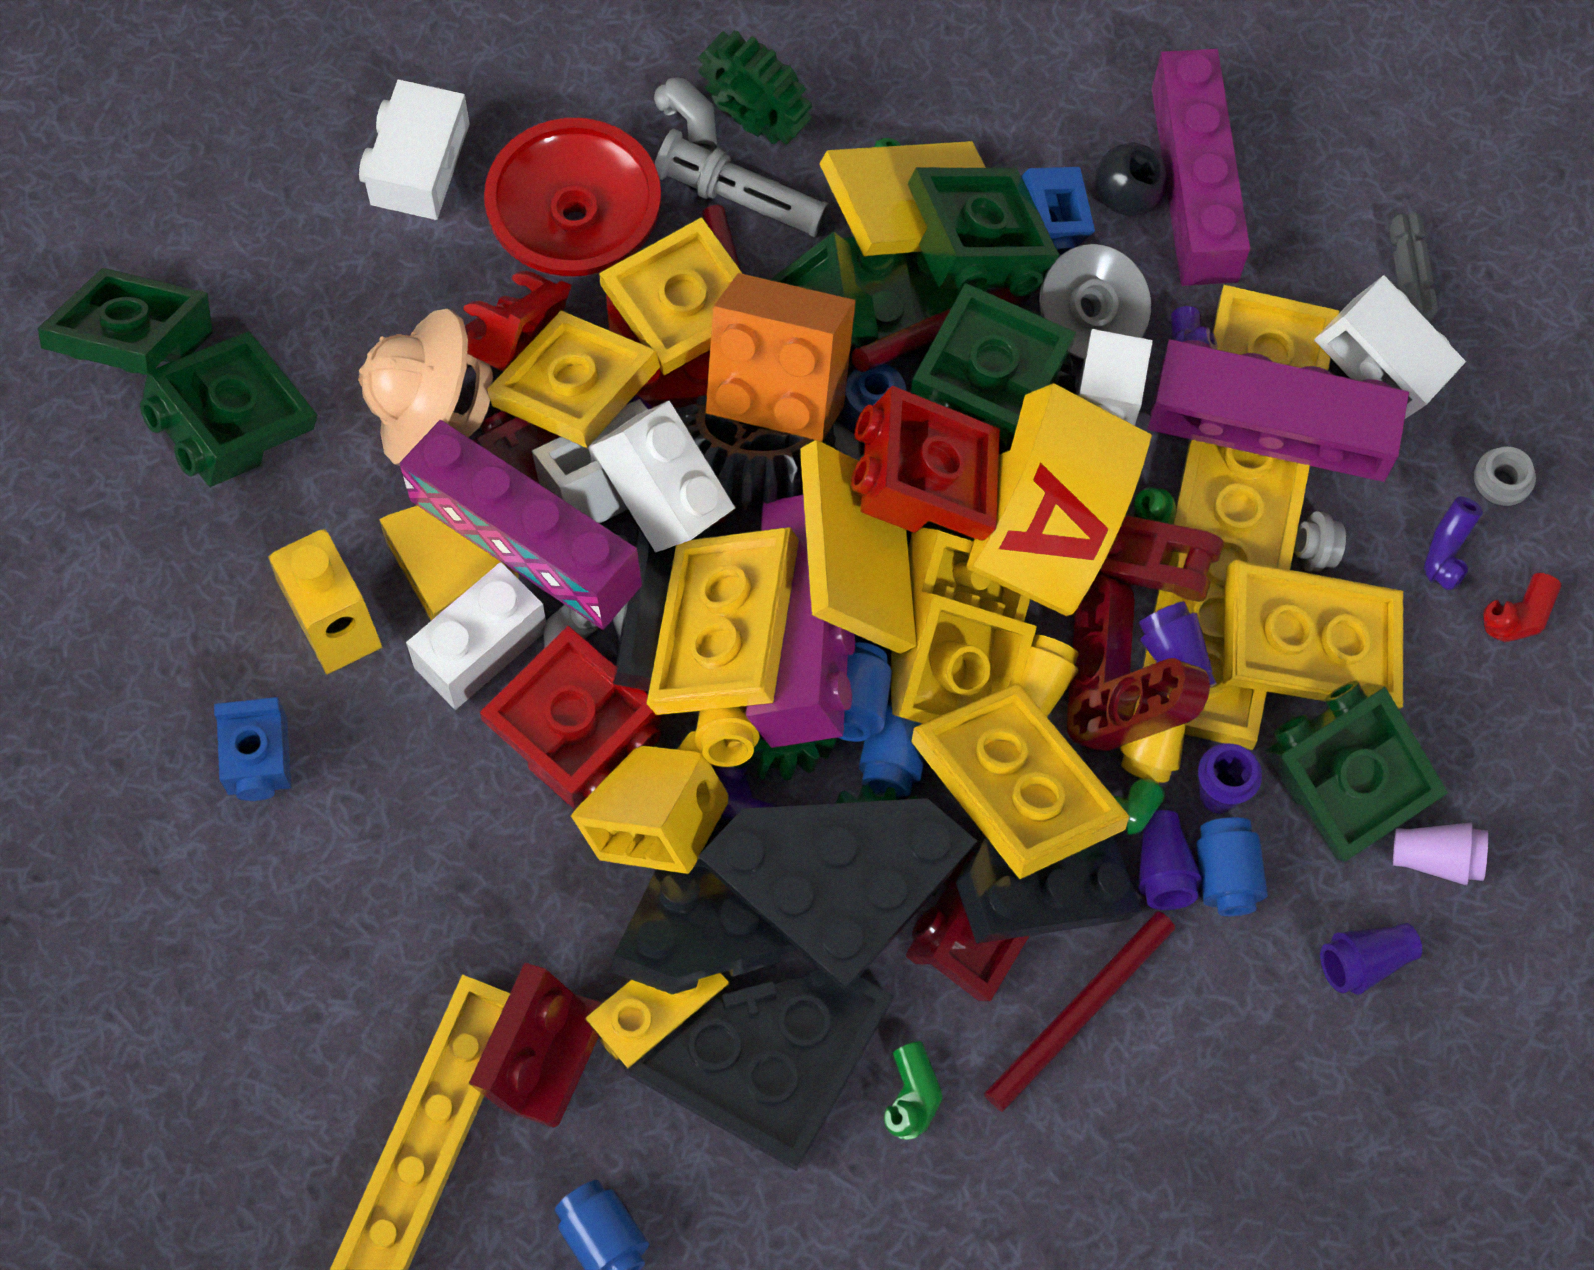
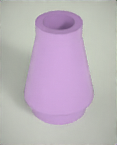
M1472 822L1415 829L1396 828L1393 866L1411 868L1466 886L1468 880L1484 881L1488 852V830L1472 829Z

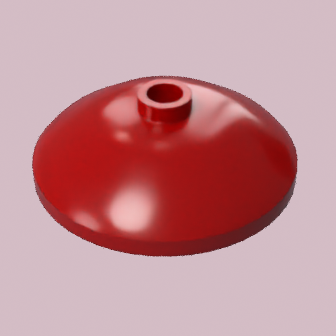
M560 118L528 128L513 138L499 152L487 175L484 200L492 232L502 247L515 259L530 268L552 275L586 276L603 272L634 255L645 244L653 232L659 217L661 187L657 169L650 155L628 133L616 126L594 119ZM575 211L585 215L583 219L575 221L565 218L569 213Z

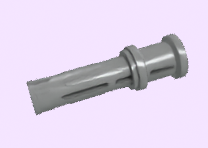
M674 128L669 131L664 139L655 161V167L660 180L668 176L696 188L698 196L704 199H713L716 195L722 196L757 211L764 216L771 217L809 233L812 237H816L829 208V203L816 200L775 180L768 179L731 163V157L721 148L710 151L683 139L682 132ZM681 159L697 165L699 169L683 163ZM725 178L735 181L736 184L725 181ZM749 188L789 204L791 209L751 192Z

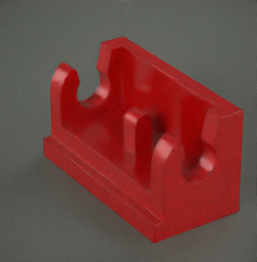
M519 271L512 275L511 279L516 284L526 286L531 290V293L522 299L503 295L499 298L496 306L483 301H472L463 307L464 311L471 316H477L476 319L465 325L468 338L467 354L504 372L560 311H564L571 284L562 280L554 283L531 271Z

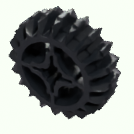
M707 395L698 396L696 404L684 407L680 419L733 505L743 507L744 512H747L750 508L763 509V502L768 504L779 499L803 495L800 448L813 442V439L706 414ZM833 424L822 443L837 450L835 447L836 437Z

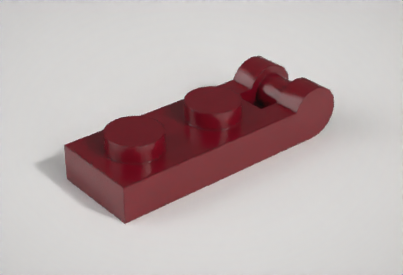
M1125 515L1117 536L1097 575L1102 574L1123 583L1172 592L1181 598L1201 602L1206 599L1211 584L1210 579L1206 577L1211 563L1219 561L1224 541L1217 535L1207 531ZM1173 552L1187 554L1183 568L1169 565Z

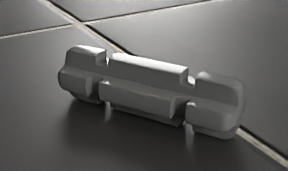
M1417 213L1399 214L1393 218V223L1389 227L1391 243L1394 247H1397L1393 255L1399 290L1407 296L1410 303L1427 321H1431L1434 319L1435 313H1437L1438 304L1436 292L1430 288V285L1434 284L1428 245L1426 241L1422 240V237L1426 236L1424 222Z

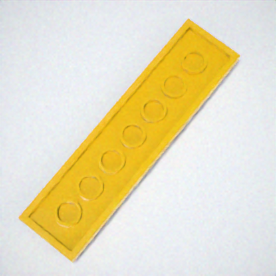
M1224 285L1212 333H1214L1217 341V350L1239 355L1256 353L1268 357L1272 362L1298 368L1315 366L1328 371L1331 357L1314 339L1339 314V310ZM1190 439L1173 525L1199 529L1215 534L1224 541V546L1219 561L1211 563L1206 577L1210 579L1211 584L1204 601H1190L1172 592L1158 590L1153 613L1182 601L1185 602L1190 614L1197 613L1213 671L1212 675L1217 683L1210 688L1208 700L1197 718L1186 723L1184 733L1186 735L1224 744H1237L1253 750L1257 743L1267 691L1223 684L1226 566L1234 560L1290 570L1310 468L1309 465ZM1173 552L1169 565L1183 568L1187 554ZM1147 649L1145 650L1142 668L1156 663ZM1140 697L1138 698L1137 703L1135 705L1133 715L1135 714L1139 706Z

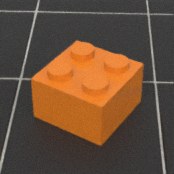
M738 273L713 306L706 414L822 442L845 403L856 300Z

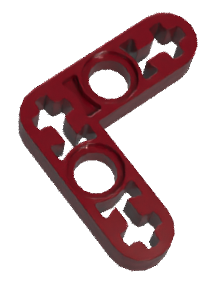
M1102 574L1096 575L1091 587L1075 612L1073 648L1079 653L1075 663L1079 672L1070 683L1067 732L1072 741L1100 752L1115 749L1192 721L1204 709L1210 691V680L1206 670L1177 658H1168L1130 673L1135 607L1134 592L1131 586ZM1102 657H1103L1102 664H1101V666H1100V668H1099V663H1100V661H1101V659H1102ZM1140 697L1139 706L1135 714L1133 715L1135 705L1137 703L1138 698Z

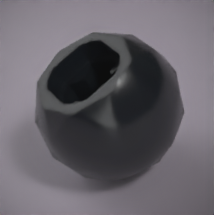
M1136 142L1121 144L1110 149L1102 157L1096 169L1095 186L1101 202L1113 212L1128 217L1145 214L1153 210L1161 202L1167 191L1168 172L1163 158L1150 147Z

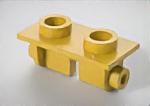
M721 973L698 979L696 988L672 995L630 980L585 1019L602 1038L600 1042L615 1060L620 1059L629 1068L726 987L729 982Z

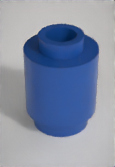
M882 364L866 372H860L855 369L849 375L846 384L842 419L845 427L855 434L856 423L863 409L867 405H874L891 386L906 391L904 379L896 369L887 364Z
M855 642L854 653L848 655L847 677L852 690V705L849 710H845L843 737H838L840 739L853 742L864 741L870 736L881 732L884 728L892 670L887 664V654L875 645Z
M892 699L888 700L883 730L864 740L859 770L863 773L862 785H869L873 792L879 795H884L888 786L894 787L896 797L900 798L909 796L912 786L920 782L925 759L911 742L913 729L922 723L894 716L892 714Z
M1221 818L1204 823L1200 827L1201 839L1196 842L1199 873L1202 877L1203 903L1210 907H1217L1218 914L1221 916H1241L1255 912L1257 910L1256 903L1266 899L1268 896L1260 836L1252 832L1251 821L1246 818Z
M593 1180L569 1193L555 1207L554 1211L561 1221L558 1225V1230L584 1270H641L645 1261L642 1255L648 1249L649 1242L613 1189L605 1190L599 1180Z

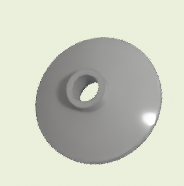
M1087 244L1065 252L1048 269L1041 285L1039 300L1041 316L1076 332L1073 346L1068 353L1075 358L1084 360L1092 329L1142 338L1146 332L1151 315V297L1147 282L1136 264L1125 254L1114 248L1098 244ZM1082 297L1092 302L1094 307L1092 317H1088L1083 312L1081 307Z

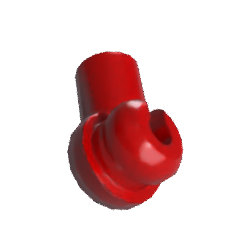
M1533 574L1522 602L1512 603L1511 601H1506L1505 605L1501 606L1499 599L1487 605L1483 613L1485 631L1494 639L1503 642L1540 634L1546 627L1562 587L1561 582L1549 574Z

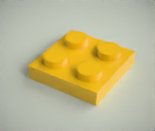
M701 217L599 273L601 287L641 344L656 350L660 364L659 370L663 375H666L710 350L713 306L738 273L742 274V272Z
M560 311L488 387L487 392L493 407L588 448L660 368L656 350Z

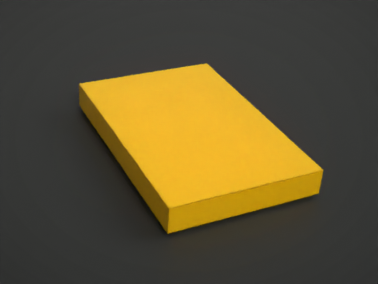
M972 141L827 150L819 163L863 256L921 251L919 243L927 230V226L908 187V182L916 167L986 168Z
M814 440L800 448L812 615L902 654L917 646L906 529L861 513L862 494L853 491L851 488V479L858 460L818 440Z
M791 527L695 539L676 545L647 699V705L656 715L773 703L799 538Z
M1234 560L1226 566L1223 684L1325 701V698L1338 687L1352 681H1358L1361 687L1365 684L1385 686L1398 709L1403 708L1402 590Z
M1019 683L913 729L912 744L1019 879L1126 829L1129 819L1127 812Z

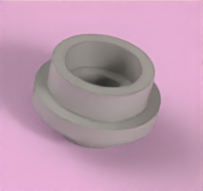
M1501 447L1486 452L1480 458L1474 470V482L1481 495L1490 502L1511 506L1521 503L1530 495L1535 486L1536 473L1531 459L1522 450L1514 447ZM1498 471L1508 473L1513 479V484L1509 485L1499 481L1494 473Z
M1319 511L1313 512L1306 522L1300 523L1294 553L1296 557L1301 558V565L1305 571L1319 573L1324 568L1334 569L1340 563L1346 545V531L1343 523L1333 520L1330 514Z

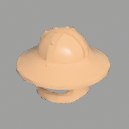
M447 308L433 311L416 326L410 336L402 334L386 338L382 336L379 339L380 341L368 352L365 364L359 369L358 381L362 386L363 398L371 412L381 419L380 434L384 454L393 464L400 466V461L440 419L468 438L480 428L490 403L487 389L493 383V373L491 365L467 354L468 338L464 321L453 310ZM472 366L476 373L475 392L469 410L461 415L453 411L460 396L465 372Z

